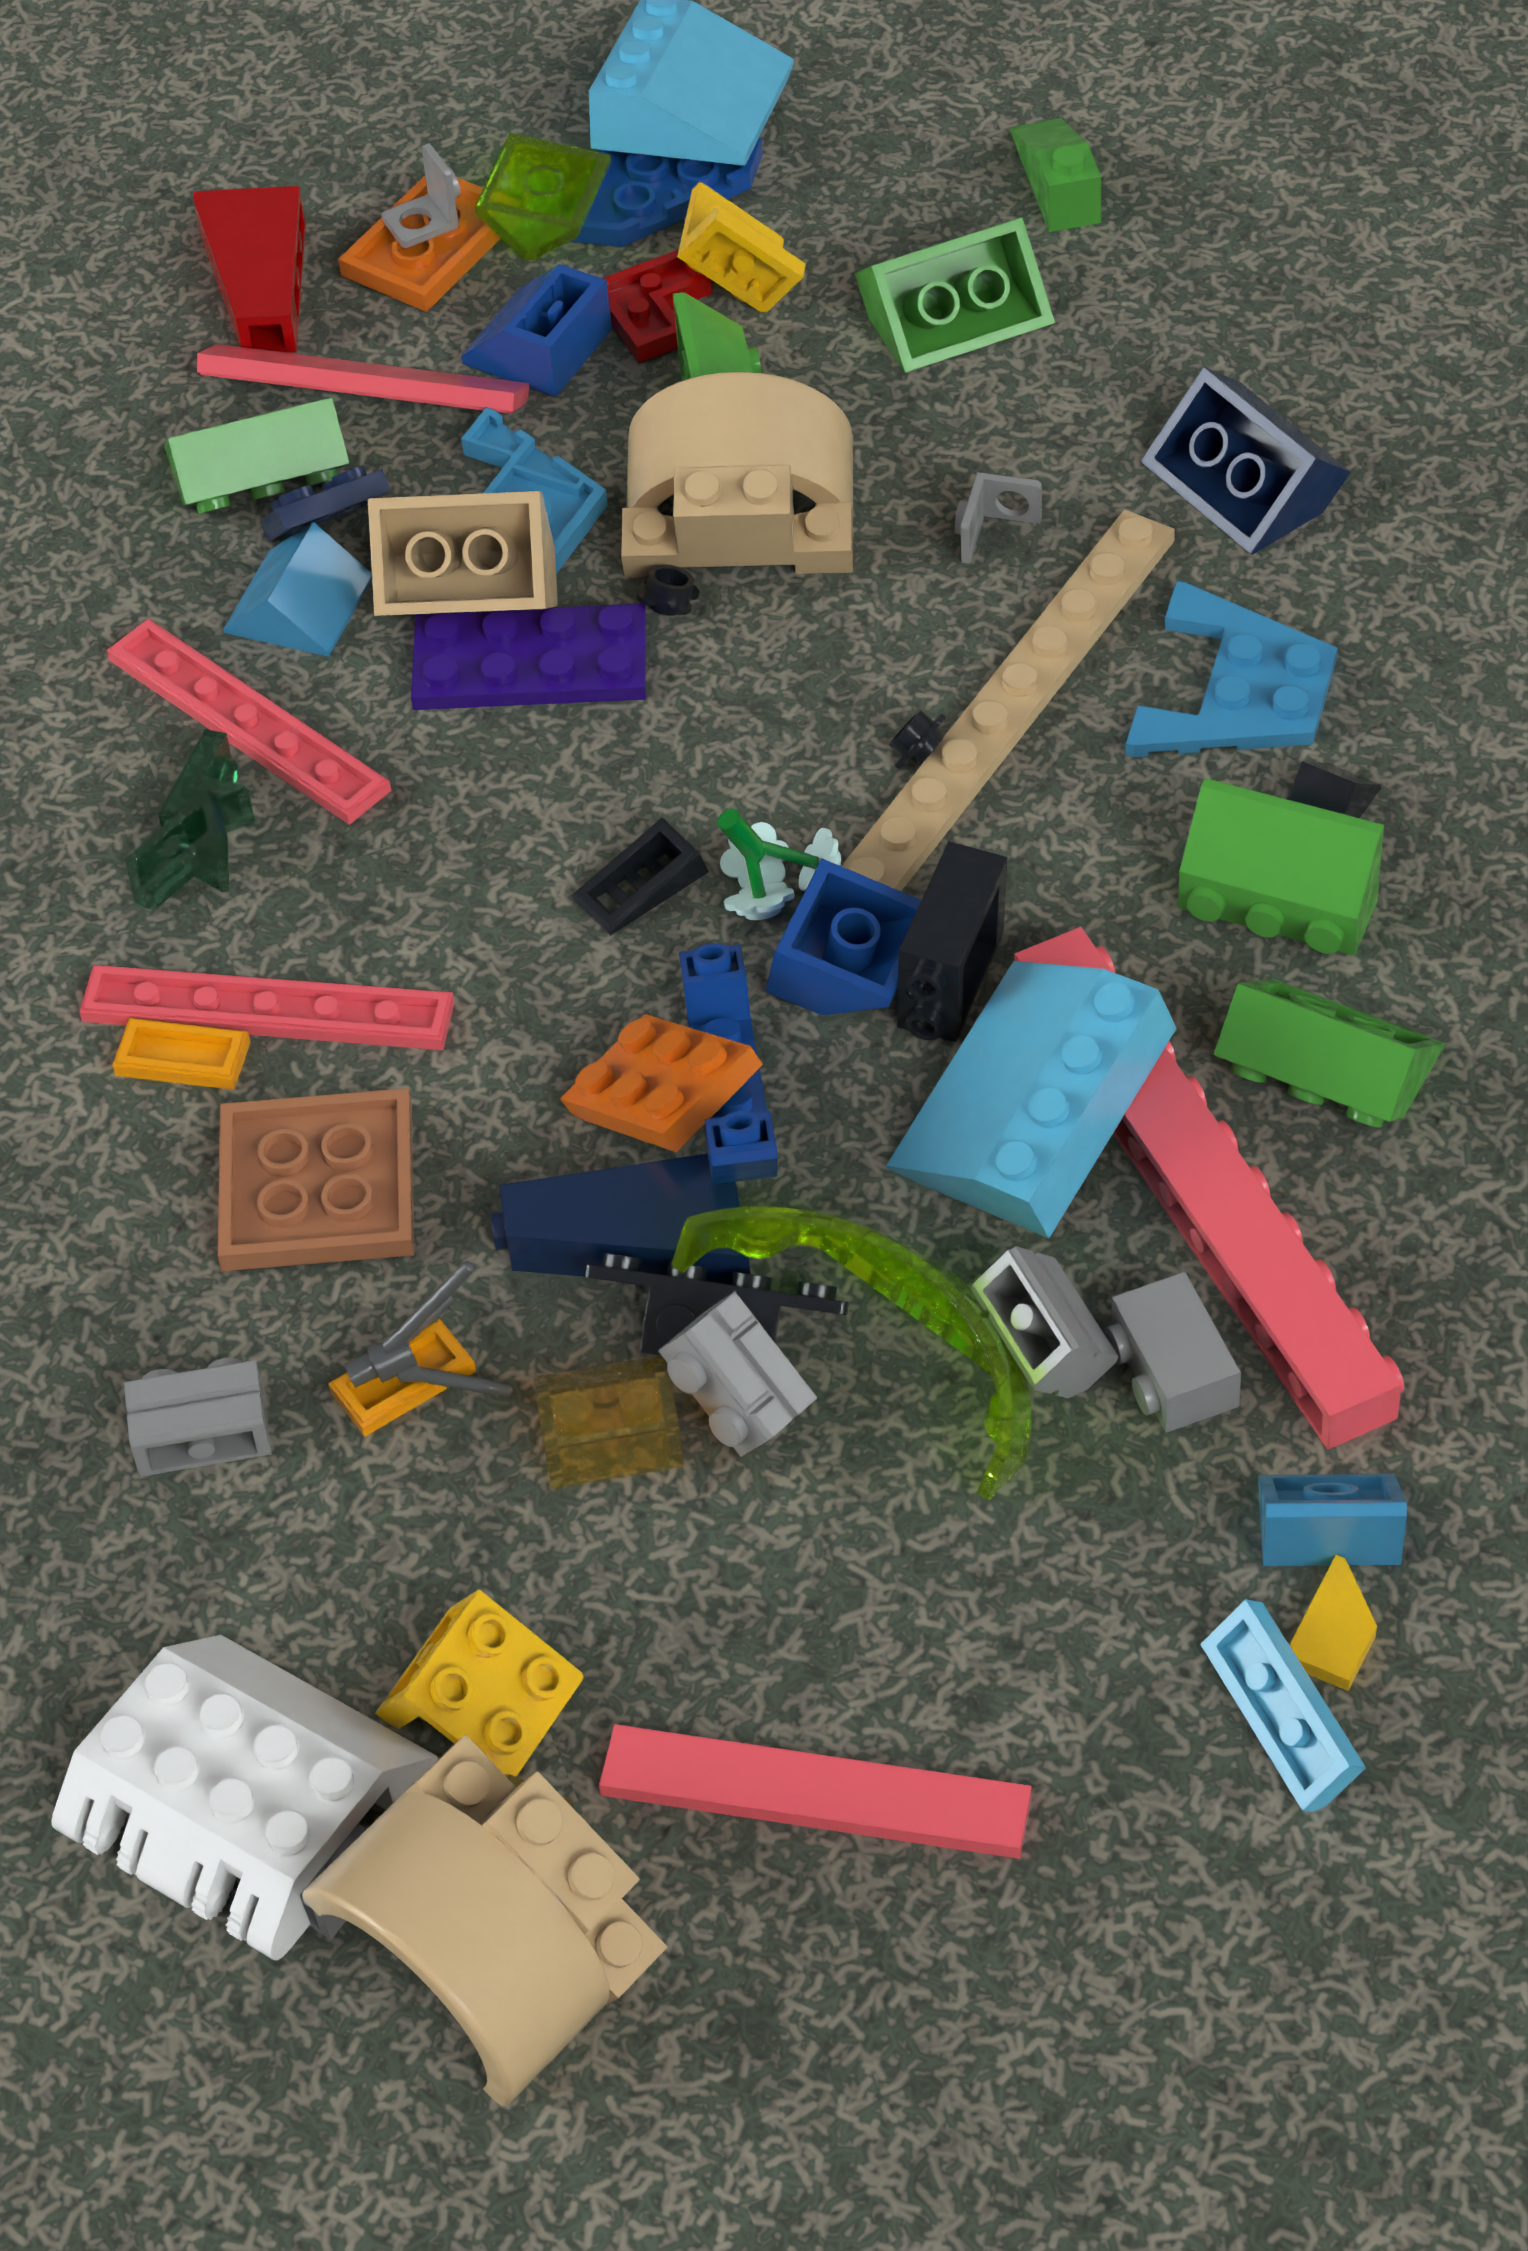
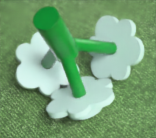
M736 809L725 810L717 820V825L728 837V843L731 848L723 853L720 859V867L726 876L738 878L739 885L743 888L739 891V894L726 898L724 906L726 910L736 911L737 915L745 916L749 920L771 918L780 913L781 908L785 905L784 902L795 897L794 890L787 888L786 883L783 882L786 870L782 862L788 861L803 866L798 882L799 888L802 891L806 890L821 858L839 866L841 865L838 840L832 838V832L829 829H819L814 837L813 844L808 845L805 852L790 849L784 841L777 840L776 832L770 824L759 822L750 826Z

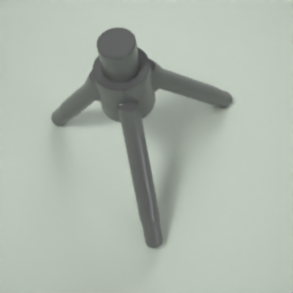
M463 1262L396 1331L388 1337L366 1346L367 1354L344 1364L355 1388L378 1377L383 1383L397 1376L400 1382H423L504 1397L513 1395L514 1388L511 1384L419 1367L409 1346V1343L453 1303L452 1294L474 1271V1265L471 1262Z

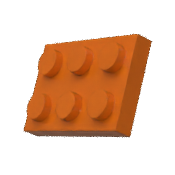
M424 176L393 207L427 195L426 177ZM456 177L461 193L460 197L455 199L459 228L411 247L403 248L384 224L381 217L338 259L340 274L347 279L428 312L521 219L519 202ZM413 214L404 218L401 225L408 229H419L428 225L431 219L426 215Z
M644 1014L640 1019L629 1023L622 1029L618 1036V1041L598 1061L589 1064L579 1072L575 1079V1084L560 1100L570 1113L581 1120L677 1153L705 1124V1119H710L763 1064L749 1045Z

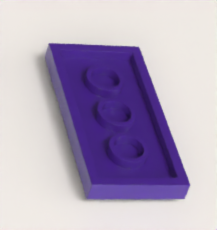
M639 603L529 610L415 614L411 689L413 710L645 700L646 605Z

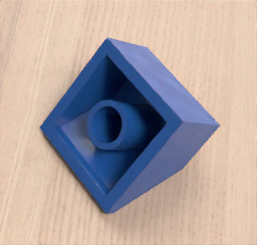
M821 858L775 950L765 992L821 1015L889 1007L898 989L899 949L920 905L921 899Z

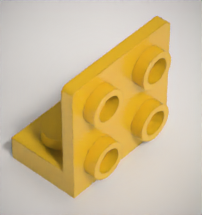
M699 182L692 189L677 257L686 262L694 271L704 274L729 291L736 299L747 303L757 311L768 312L803 279L806 263L783 248L784 239L782 236L702 182Z
M478 1589L449 1608L375 1714L386 1723L398 1729L419 1717L424 1722L427 1721L454 1744L466 1734L496 1767L512 1781L517 1777L582 1682L583 1674Z

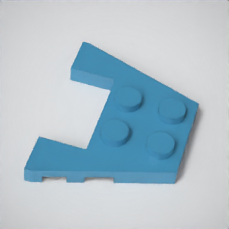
M486 407L461 438L463 454L502 468L483 493L542 491L555 546L557 574L608 507L606 489L557 455L551 458L536 448L533 437L522 429L514 432L503 424L501 414Z
M1176 581L1165 616V630L1222 639L1200 713L1193 715L1138 705L1126 741L1125 756L1142 757L1148 756V752L1178 750V754L1199 753L1201 748L1236 746L1237 750L1314 744L1337 661L1338 648L1186 582Z

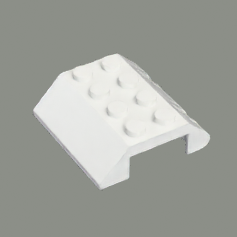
M217 1635L163 1647L75 1749L51 1822L52 1827L77 1843H83L85 1848L93 1853L103 1855L118 1839L121 1833L120 1829L124 1826L127 1814L129 1813L130 1816L120 1843L121 1848L117 1852L118 1857L116 1860L118 1863L116 1865L130 1875H137L140 1881L185 1908L193 1907L192 1911L205 1920H212L213 1917H217L219 1912H222L223 1907L227 1905L226 1902L230 1898L229 1893L232 1891L238 1877L241 1880L230 1908V1916L227 1917L226 1931L240 1941L247 1940L249 1946L272 1960H279L292 1948L310 1925L300 1894L375 1803L387 1810L438 1760V1756L230 1639Z

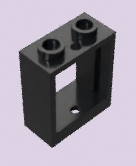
M948 841L899 949L897 1028L908 1030L911 1034L923 1040L930 1041L941 1038L957 1042L1004 933L1008 857Z

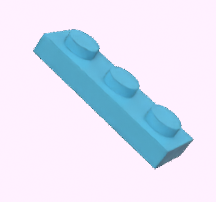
M1245 1599L1200 1645L1301 1810L1314 1812L1327 1806L1366 1767L1263 1602Z

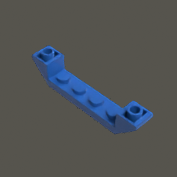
M712 943L702 945L695 950L679 952L688 1026L749 1045L757 1055L741 944L725 946ZM759 1068L710 1119H705L703 1127L712 1185L777 1177V1146L771 1112L767 1111Z

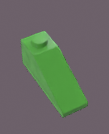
M1062 118L1010 127L1012 138L1048 231L1054 232L1101 223V175L1088 142Z

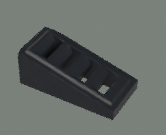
M661 818L571 896L611 936L706 875L709 871L701 854L664 818ZM664 854L672 861L665 868L656 860ZM644 867L654 875L648 882L637 873ZM626 879L637 892L629 897L617 884ZM607 892L620 907L611 913L596 898Z

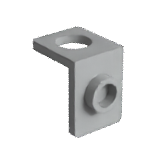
M430 143L421 146L428 194L382 212L384 224L403 248L411 247L459 228L455 199L460 197L461 194L458 180L453 170L445 164ZM413 214L426 215L431 219L428 225L419 229H408L401 225L404 218Z
M977 472L969 500H960L956 512L955 534L961 535V563L970 564L984 516L1041 523L1042 484L1040 481ZM1005 491L1017 492L1027 499L1029 506L1023 510H1011L1004 507L998 501L997 496Z

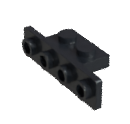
M603 1253L602 1265L586 1264L584 1277L649 1287L640 1346L641 1353L661 1355L659 1353L660 1348L683 1331L702 1313L734 1291L775 1344L781 1306L841 1315L848 1314L849 1301L836 1300L837 1287L798 1281L797 1294L771 1290L772 1277L733 1272L732 1284L705 1281L707 1268L670 1262H668L666 1275L640 1271L642 1258Z

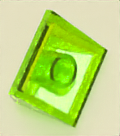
M509 132L476 202L475 214L523 259L534 261L578 237L609 169L611 155Z

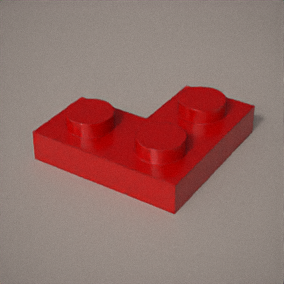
M679 249L602 278L607 280L611 326L638 363L678 348L675 312L673 311V294L685 292L697 300L712 294L711 279L704 274L694 271L686 262L678 258Z

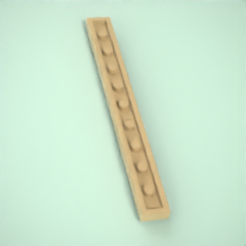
M1123 510L946 733L939 745L927 757L846 859L842 867L899 891L903 890L1173 544L1174 528L1128 510Z

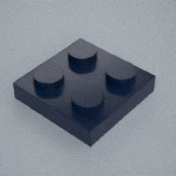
M362 465L331 477V481L323 484L325 491L314 494L311 485L279 496V500L270 504L273 512L260 521L267 539L271 542L296 533L311 522L320 524L368 506L369 498H382L391 491L383 469L367 475Z

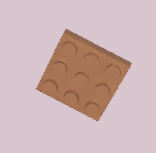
M409 1088L220 1104L217 1256L221 1272L414 1256L412 1102Z

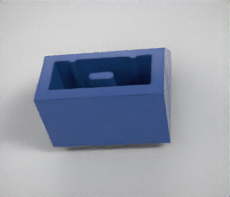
M558 264L516 291L462 354V364L509 381L529 383V388L556 397L612 330L607 280Z

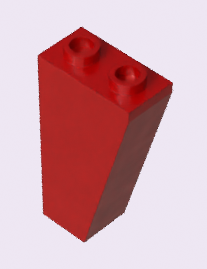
M300 186L194 191L193 202L200 236L240 347L285 353L297 352L306 230Z

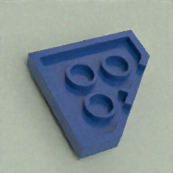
M762 138L758 139L745 166L597 150L569 224L571 241L624 247L686 219L692 189L699 182L704 183L726 199L751 189L763 155Z

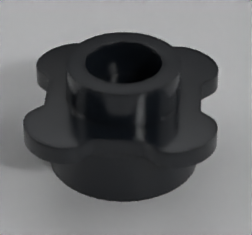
M657 565L652 567L649 574L645 576L644 584L646 586L637 590L636 599L661 615H686L691 612V600L698 599L700 591L694 585V578L688 571L673 565Z
M920 709L901 728L889 744L901 756L894 765L896 768L900 769L911 757L920 765L934 751L943 739L935 731L946 718L943 713L939 714L933 721Z

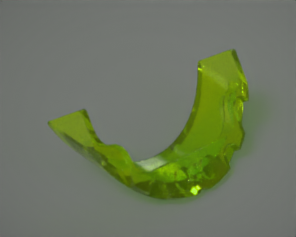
M747 1206L709 1211L690 1216L686 1219L671 1264L681 1273H684L703 1255L718 1248H730L746 1257L763 1259L773 1257L790 1246L807 1245L816 1247L834 1258L981 1366L991 1376L995 1392L984 1414V1426L988 1435L998 1446L991 1457L977 1493L989 1501L1025 1463L1032 1431V1405L1026 1377L989 1320L990 1312L983 1310L967 1284L932 1257L889 1234L844 1219L808 1210L787 1207Z

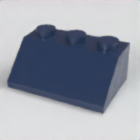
M1203 367L1141 460L1145 466L1251 555L1322 514L1351 473L1241 382L1206 367Z

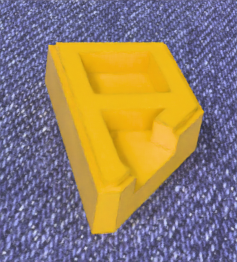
M1335 1555L1289 1645L1308 1675L1349 1691L1376 1637L1377 1625L1346 1558Z

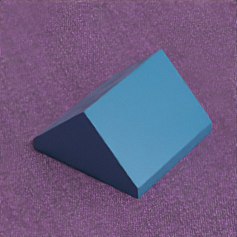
M311 522L269 550L223 629L224 633L329 657L372 581V572L316 523Z
M1395 1474L1258 1475L1263 1566H1330L1335 1555L1346 1558L1348 1565H1401L1407 1519V1502Z

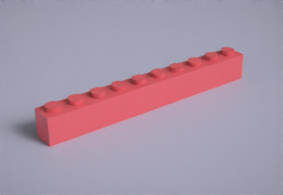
M1082 927L1014 954V961L1101 968L1115 973L1113 962L1106 949L1102 946L1095 947ZM1169 1041L1113 1135L1327 1450L1398 1419L1400 1395L1404 1391V1381L1397 1364L1390 1356L1385 1355L1382 1357L1370 1340L1369 1329L1362 1314L1357 1308H1348L1336 1292L1335 1280L1329 1267L1321 1259L1314 1260L1303 1244L1302 1234L1296 1220L1289 1212H1280L1271 1199L1270 1189L1263 1173L1257 1166L1249 1167L1239 1153L1237 1140L1232 1129L1224 1120L1217 1122L1207 1107L1206 1097L1200 1083L1194 1076L1186 1077L1176 1063L1175 1053Z

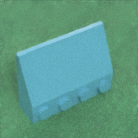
M640 0L589 89L591 149L745 166L788 81L794 59L694 1Z
M1013 961L886 1167L929 1189L1046 1238H1050L1177 1029L1159 989L1101 968Z

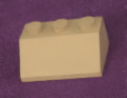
M542 491L368 499L374 616L529 610L558 606L555 546Z

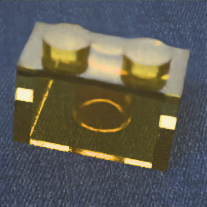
M659 1355L533 1377L551 1489L684 1467L673 1391L667 1371V1364L663 1356Z

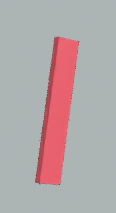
M215 344L197 353V372L200 375L483 411L487 407L496 412L512 414L525 405L529 397V383L221 344Z
M149 618L106 650L108 659L113 664L348 825L391 792L388 779Z
M93 965L79 1014L82 1022L127 1025L129 1018L247 1031L249 1035L444 1050L455 1000L453 992Z
M614 1724L599 1783L600 1795L606 1797L1017 1859L1021 1858L1032 1798V1786L617 1724Z

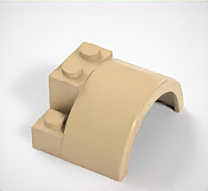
M726 372L702 375L675 383L649 398L634 415L628 433L626 508H622L621 542L624 578H643L649 574L652 567L657 565H673L680 568L795 565L796 574L853 572V434L851 425L844 412L834 401L808 385L776 375L753 372ZM793 490L813 500L816 503L815 507L810 511L794 515ZM674 494L673 516L661 514L658 511V506Z
M466 1734L413 1783L302 1894L304 1901L319 1916L333 1915L342 1918L371 1935L404 1962L432 1990L455 2017L476 2048L487 2074V2083L483 2090L501 2106L509 2105L605 2005L618 1999L668 1948L622 1899L640 1880L628 1865L538 1771L515 1787Z

